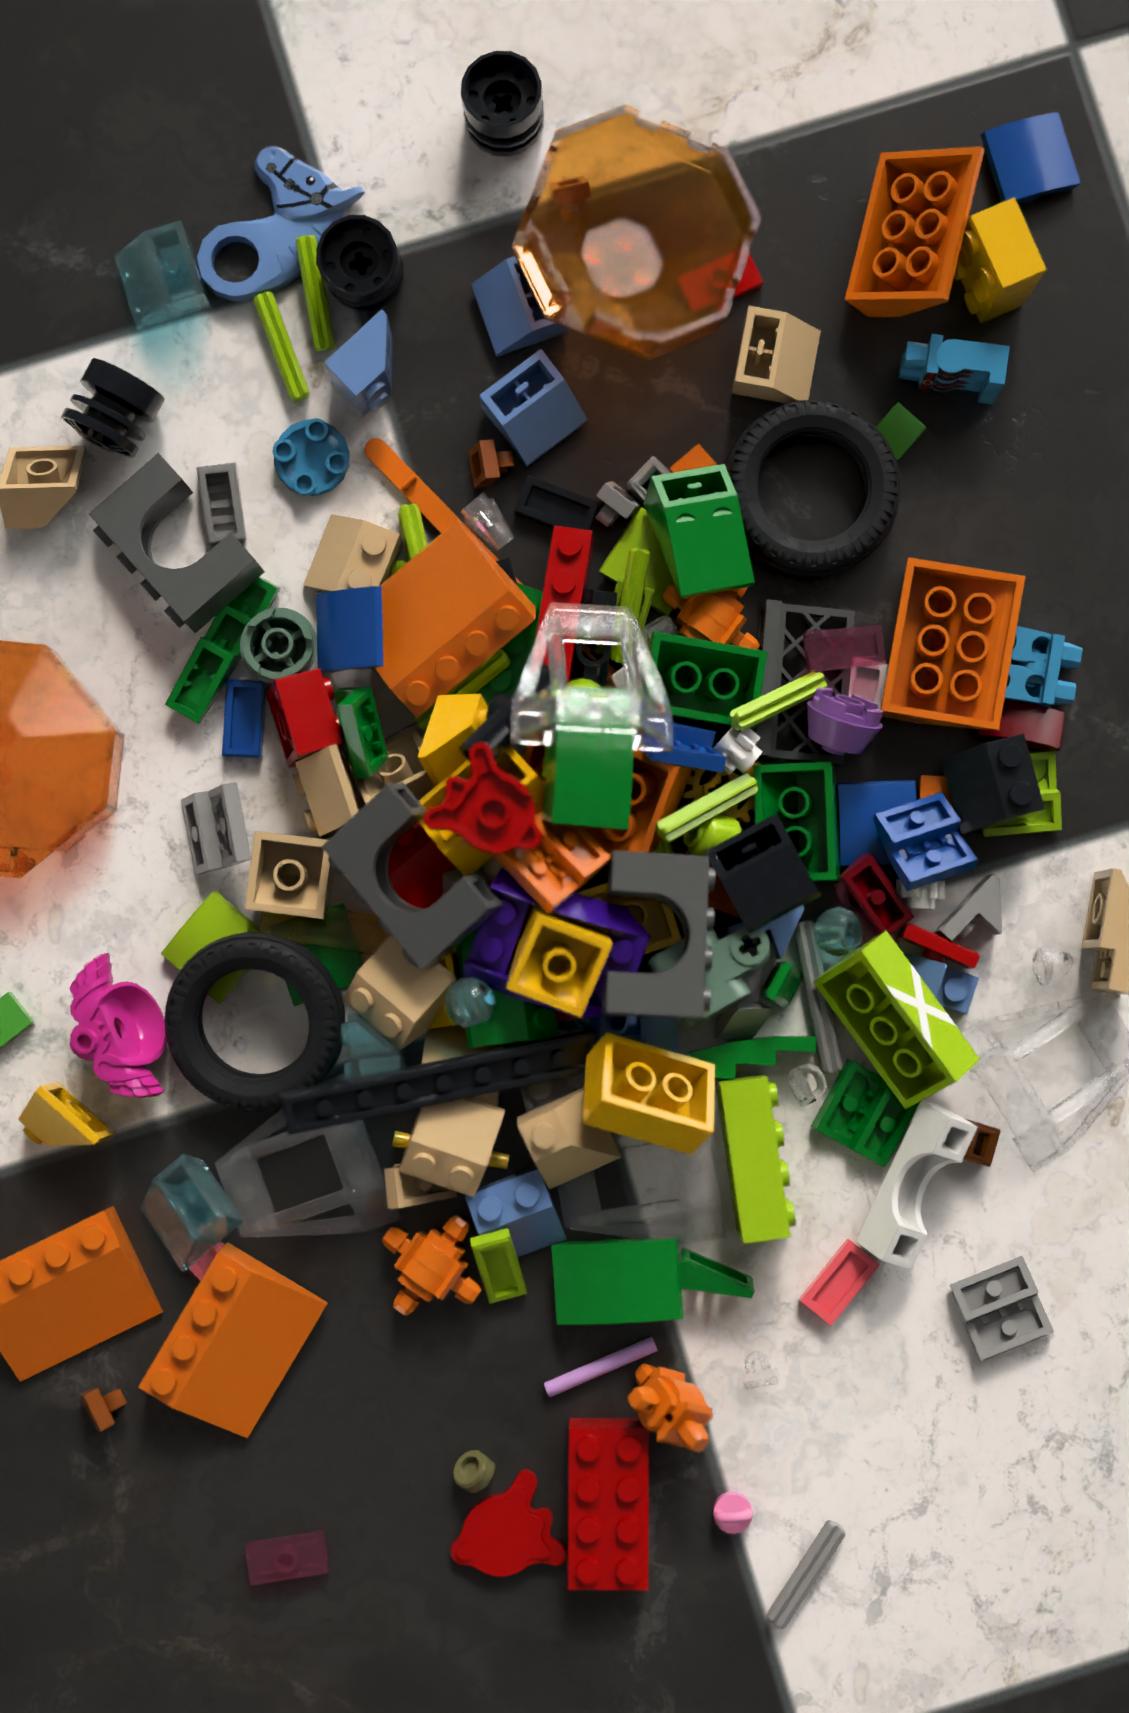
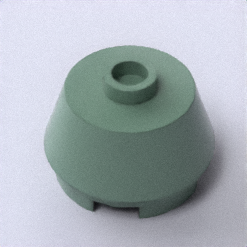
M288 608L267 609L255 615L245 626L240 640L241 657L252 675L263 682L272 684L275 679L306 672L311 669L317 656V635L311 623L302 614Z

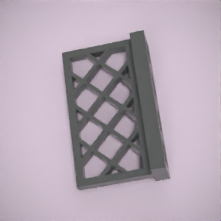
M765 600L759 606L757 641L760 645L757 650L768 651L761 696L780 688L781 676L788 684L801 678L810 669L813 672L822 673L816 664L830 652L841 663V672L831 682L825 676L827 688L834 690L833 697L835 694L849 696L855 611L783 604L782 601ZM786 614L801 615L811 628L795 640L785 628ZM811 616L823 618L816 623ZM828 618L844 619L843 636L833 644L819 626ZM813 631L828 648L814 661L798 644ZM784 638H785V639L788 641V643L790 644L785 650H784ZM843 642L841 654L836 647ZM791 649H794L808 665L794 678L782 666L783 656ZM840 680L838 692L834 685ZM813 697L804 701L805 704L790 717L785 711L779 713L784 720L779 726L777 714L758 723L756 729L752 730L761 737L755 744L763 751L757 759L772 758L804 762L832 761L836 765L844 764V755L820 754L810 742L812 739L806 737L793 722V719L807 708V702L812 701ZM788 725L801 740V743L792 751L776 750L777 733ZM804 746H806V748H807L811 753L798 752V751H799L800 749H802Z

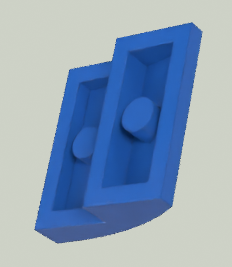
M1058 112L1014 121L986 130L980 134L1001 203L1014 197L1017 204L1033 202L1041 195L1070 191L1081 184Z
M359 587L317 594V662L321 673L382 667V587Z
M631 710L633 735L642 752L650 760L723 773L727 757L712 748L716 734L715 731L702 723Z
M914 780L837 783L840 866H850L863 853L872 854L878 865L891 864L873 820L874 814L915 801L916 787Z
M942 792L874 814L873 820L882 845L906 891L975 868L978 859L958 831L961 819Z

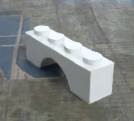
M922 1100L856 1242L881 1261L911 1270L928 1235L921 1218V1202L924 1190L931 1177L941 1167L950 1163L962 1162L978 1127L950 1109Z

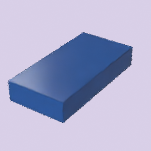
M226 679L223 757L262 759L266 682Z

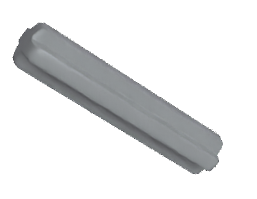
M826 1521L767 1612L768 1620L776 1627L781 1629L787 1627L844 1539L846 1532L834 1521Z

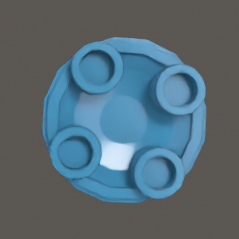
M319 418L303 420L291 425L280 435L273 446L274 466L279 479L290 490L303 496H319L332 491L343 481L349 468L350 451L345 438L334 426L325 423L324 420Z

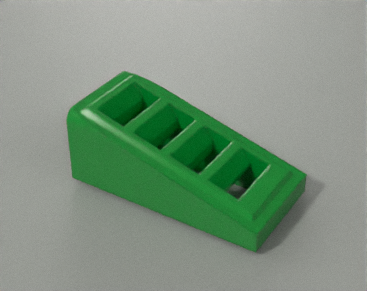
M786 961L775 963L760 991V997L781 1008H787L802 982V974Z
M680 1249L682 1289L752 1298L755 1292L752 1276L689 1249Z

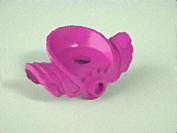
M100 954L84 965L69 988L74 998L70 1005L71 1015L79 1023L70 1034V1048L79 1058L94 1060L93 1069L99 1079L108 1081L112 1093L136 1098L159 1096L165 1090L159 1085L160 1082L145 1065L157 1060L164 1052L167 1039L163 1013L153 996L138 984L125 981L112 985L114 981L111 974L112 963L110 962V954Z

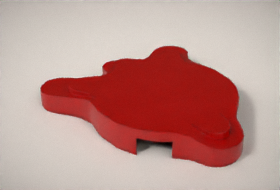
M475 743L469 750L471 777L467 780H463L458 776H451L447 779L444 802L425 812L423 818L425 826L433 831L448 830L455 832L471 846L487 853H504L515 849L526 851L536 849L542 841V832L536 824L535 805L530 792L517 778L503 772L497 766L493 752L487 743Z
M529 1469L521 1470L507 1490L478 1501L469 1510L460 1535L451 1545V1557L457 1564L472 1566L485 1574L499 1577L518 1573L535 1563L558 1566L565 1561L566 1548L550 1534L553 1520L552 1511L547 1507L534 1509L530 1505L537 1487V1476L533 1471Z

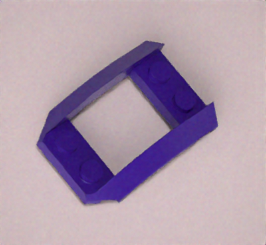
M502 866L490 888H492V891L503 905L480 925L468 961L464 962L463 978L490 987V989L511 997L573 1015L506 989L510 974L508 972L532 904L540 905ZM575 892L553 911L610 928L608 935L613 943L582 1015V1018L589 1019L602 1016L603 976L608 971L638 973L651 936L641 924H638L628 911V907L608 903Z

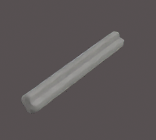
M810 920L798 922L794 930V936L814 1036L817 1037L816 1047L821 1071L825 1074L839 1072L842 1070L843 1065L831 1006L813 983L817 977L824 973L815 924Z

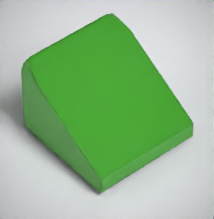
M897 402L876 428L887 440L897 462L923 434L926 426L903 405Z

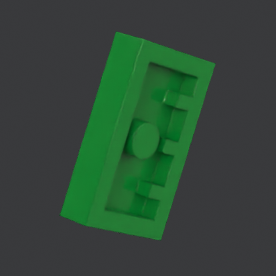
M371 686L338 688L334 692V698L338 710V722L345 733L347 758L353 766L355 778H370L388 759Z

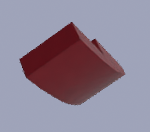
M1004 700L999 731L979 729L978 735L981 740L995 741L1024 734L1028 749L1060 751L1066 714L1065 712L1043 706Z

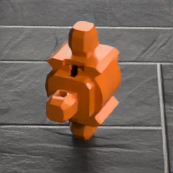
M671 583L663 593L662 599L664 603L674 611L676 609L681 611L675 621V624L681 628L678 636L751 649H758L760 646L757 639L751 634L740 632L747 618L741 615L744 606L736 599L741 600L748 587L680 599L675 584Z
M455 1215L442 1228L445 1230L444 1233L435 1228L428 1234L421 1230L415 1234L412 1240L408 1238L409 1233L401 1228L393 1226L389 1228L382 1242L394 1254L397 1252L402 1254L394 1267L402 1271L397 1280L406 1287V1289H400L394 1300L393 1307L397 1311L407 1316L414 1312L421 1303L420 1297L427 1302H431L435 1296L440 1300H444L451 1290L456 1293L454 1297L467 1304H473L482 1289L470 1276L467 1279L462 1276L469 1264L461 1259L466 1250L457 1244L458 1241L462 1242L469 1231L470 1223L459 1215Z
M645 1363L641 1364L635 1372L636 1382L639 1387L633 1389L628 1396V1401L631 1404L630 1406L638 1413L642 1425L649 1431L657 1433V1442L686 1447L696 1452L702 1451L709 1443L708 1434L703 1426H706L711 1421L713 1412L712 1408L704 1401L701 1390L693 1383L685 1382V1373L664 1367L656 1368Z

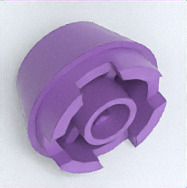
M816 688L813 700L807 702L808 737L821 744L823 750L832 754H861L883 727L880 723L883 710L877 709L878 704L854 694L851 697L835 694L833 697L834 690L832 688Z

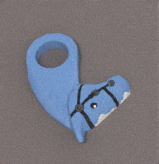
M276 146L264 148L254 161V169L259 178L270 188L275 213L264 219L219 225L203 238L197 260L204 283L217 297L233 302L252 300L258 294L268 291L272 293L282 289L301 275L295 242L296 238L314 235L318 245L322 233L332 222L343 218L344 211L365 194L363 188L358 186L342 191L324 173L300 161L285 150ZM242 242L256 249L259 256L257 269L250 278L242 282L233 283L225 281L215 272L214 262L216 255L221 248L229 243Z

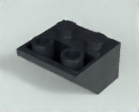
M777 813L706 851L721 883L749 933L821 896Z

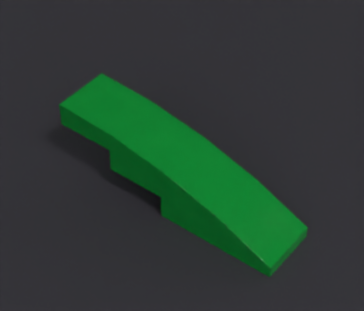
M259 577L215 616L205 637H200L165 703L166 706L197 724L201 723L225 686L226 679H229L242 658L240 640L245 626L255 615L270 609L281 589L280 587Z
M766 1036L733 1040L693 1050L682 1055L715 1064V1078L735 1079L736 1063L775 1066L776 1050L816 1052L817 1037Z

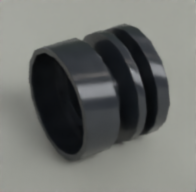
M493 51L481 55L471 63L462 78L461 100L470 139L482 151L491 155L511 157L525 152L537 142L543 130L542 82L537 69L526 57L512 51Z
M347 215L333 221L322 233L316 248V264L331 294L342 305L356 311H373L387 305L398 294L404 279V263L391 232L380 221L366 215ZM361 262H366L368 265L364 275H360L358 272Z
M92 358L80 379L81 384L93 394L92 397L88 398L73 394L70 401L83 413L65 408L61 418L74 428L81 437L106 451L117 452L133 458L139 448L125 436L139 441L144 440L146 436L143 430L133 423L134 419L153 422L165 399L157 390L129 372L101 359Z

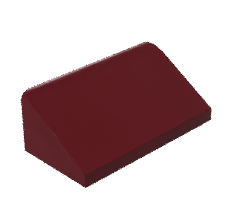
M861 854L839 876L879 935L887 930L891 936L914 918V915L872 854Z

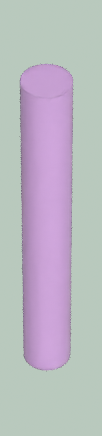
M651 1336L545 1382L544 1386L548 1396L553 1397L655 1353L658 1350Z

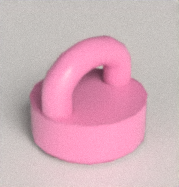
M734 1491L723 1493L716 1499L713 1505L715 1523L722 1531L729 1534H737L749 1527L753 1511L750 1502L743 1494Z

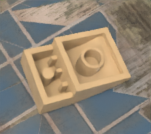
M1112 868L1094 872L1081 948L1096 951L1090 989L1129 995V885L1122 871Z

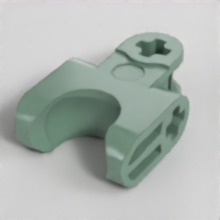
M743 927L721 940L714 928L712 931H707L706 947H712L713 952L711 971H705V987L711 988L709 1012L704 1011V1018L698 1021L680 1020L684 1030H693L729 1010L732 1006L744 1001L752 994L743 978L761 969L767 964L771 956L770 942L763 930L757 929L749 933L747 928ZM684 939L650 959L647 967L652 974L669 970L677 963L683 951ZM747 940H750L752 944L760 943L757 947L758 955L752 957L749 953L741 954L745 950L743 943Z

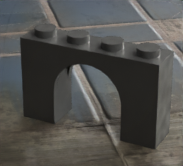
M157 453L93 509L89 515L98 524L93 531L108 548L114 543L122 551L116 557L131 574L138 570L145 577L140 584L155 601L162 597L169 606L164 612L179 628L186 624L194 633H197L265 571L231 532L192 565L171 569L154 563L151 553V542L157 526L193 494L184 480Z
M404 782L390 783L379 791L322 848L328 854V861L332 868L339 874L345 875L354 886L353 893L357 899L363 904L369 905L378 916L379 926L388 935L394 936L403 947L402 953L412 965L424 970L438 965L496 912L503 903L479 874L463 877L429 908H418L410 905L397 894L389 877L391 852L396 843L424 817L427 810Z
M613 850L610 854L612 858L608 862L607 896L653 899L667 905L675 912L682 924L684 947L677 963L664 972L646 974L608 971L603 976L602 1016L698 1021L704 1018V1011L709 1012L711 1005V988L705 987V971H711L713 959L712 947H706L707 931H712L714 924L713 907H708V891H714L715 869L709 867V856Z

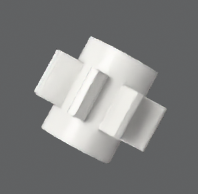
M731 727L714 747L715 750L727 757L724 771L730 775L737 768L744 774L763 752L755 745L761 737L750 728L738 732Z
M896 879V891L901 898L906 899L905 904L909 909L931 910L935 909V900L945 899V881L940 880L906 891L900 879Z

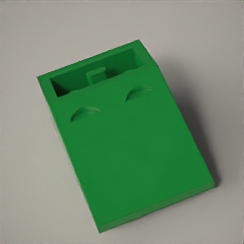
M725 464L651 476L644 507L680 599L754 586L755 581L738 495Z

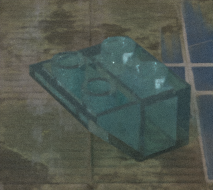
M181 220L142 232L115 255L137 329L211 307L189 235Z
M358 1013L347 1015L348 1022L341 1023L343 1047L350 1046L351 1061L345 1063V1080L406 1067L404 1048L399 1050Z
M182 1154L152 1180L140 1208L182 1271L188 1269L244 1222V1219L205 1162L186 1154Z

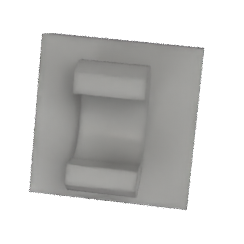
M610 481L605 483L596 495L606 504L595 518L606 527H609V525L612 526L619 515H622L625 519L633 517L638 508L642 506V503L616 483Z

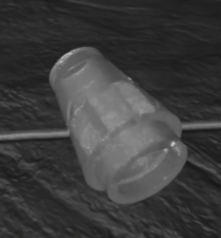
M484 492L460 511L465 517L463 522L489 545L493 546L496 551L514 538L494 498L489 499Z

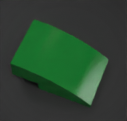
M552 696L542 776L547 778L542 818L551 823L628 830L633 775L631 706L628 704Z
M614 1238L601 1241H565L551 1245L557 1325L619 1324L684 1318L678 1238Z

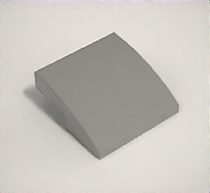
M237 782L221 784L210 791L193 793L181 799L195 875L213 872L251 860Z
M1023 1256L949 1285L980 1362L1054 1332L1038 1297L1039 1291Z

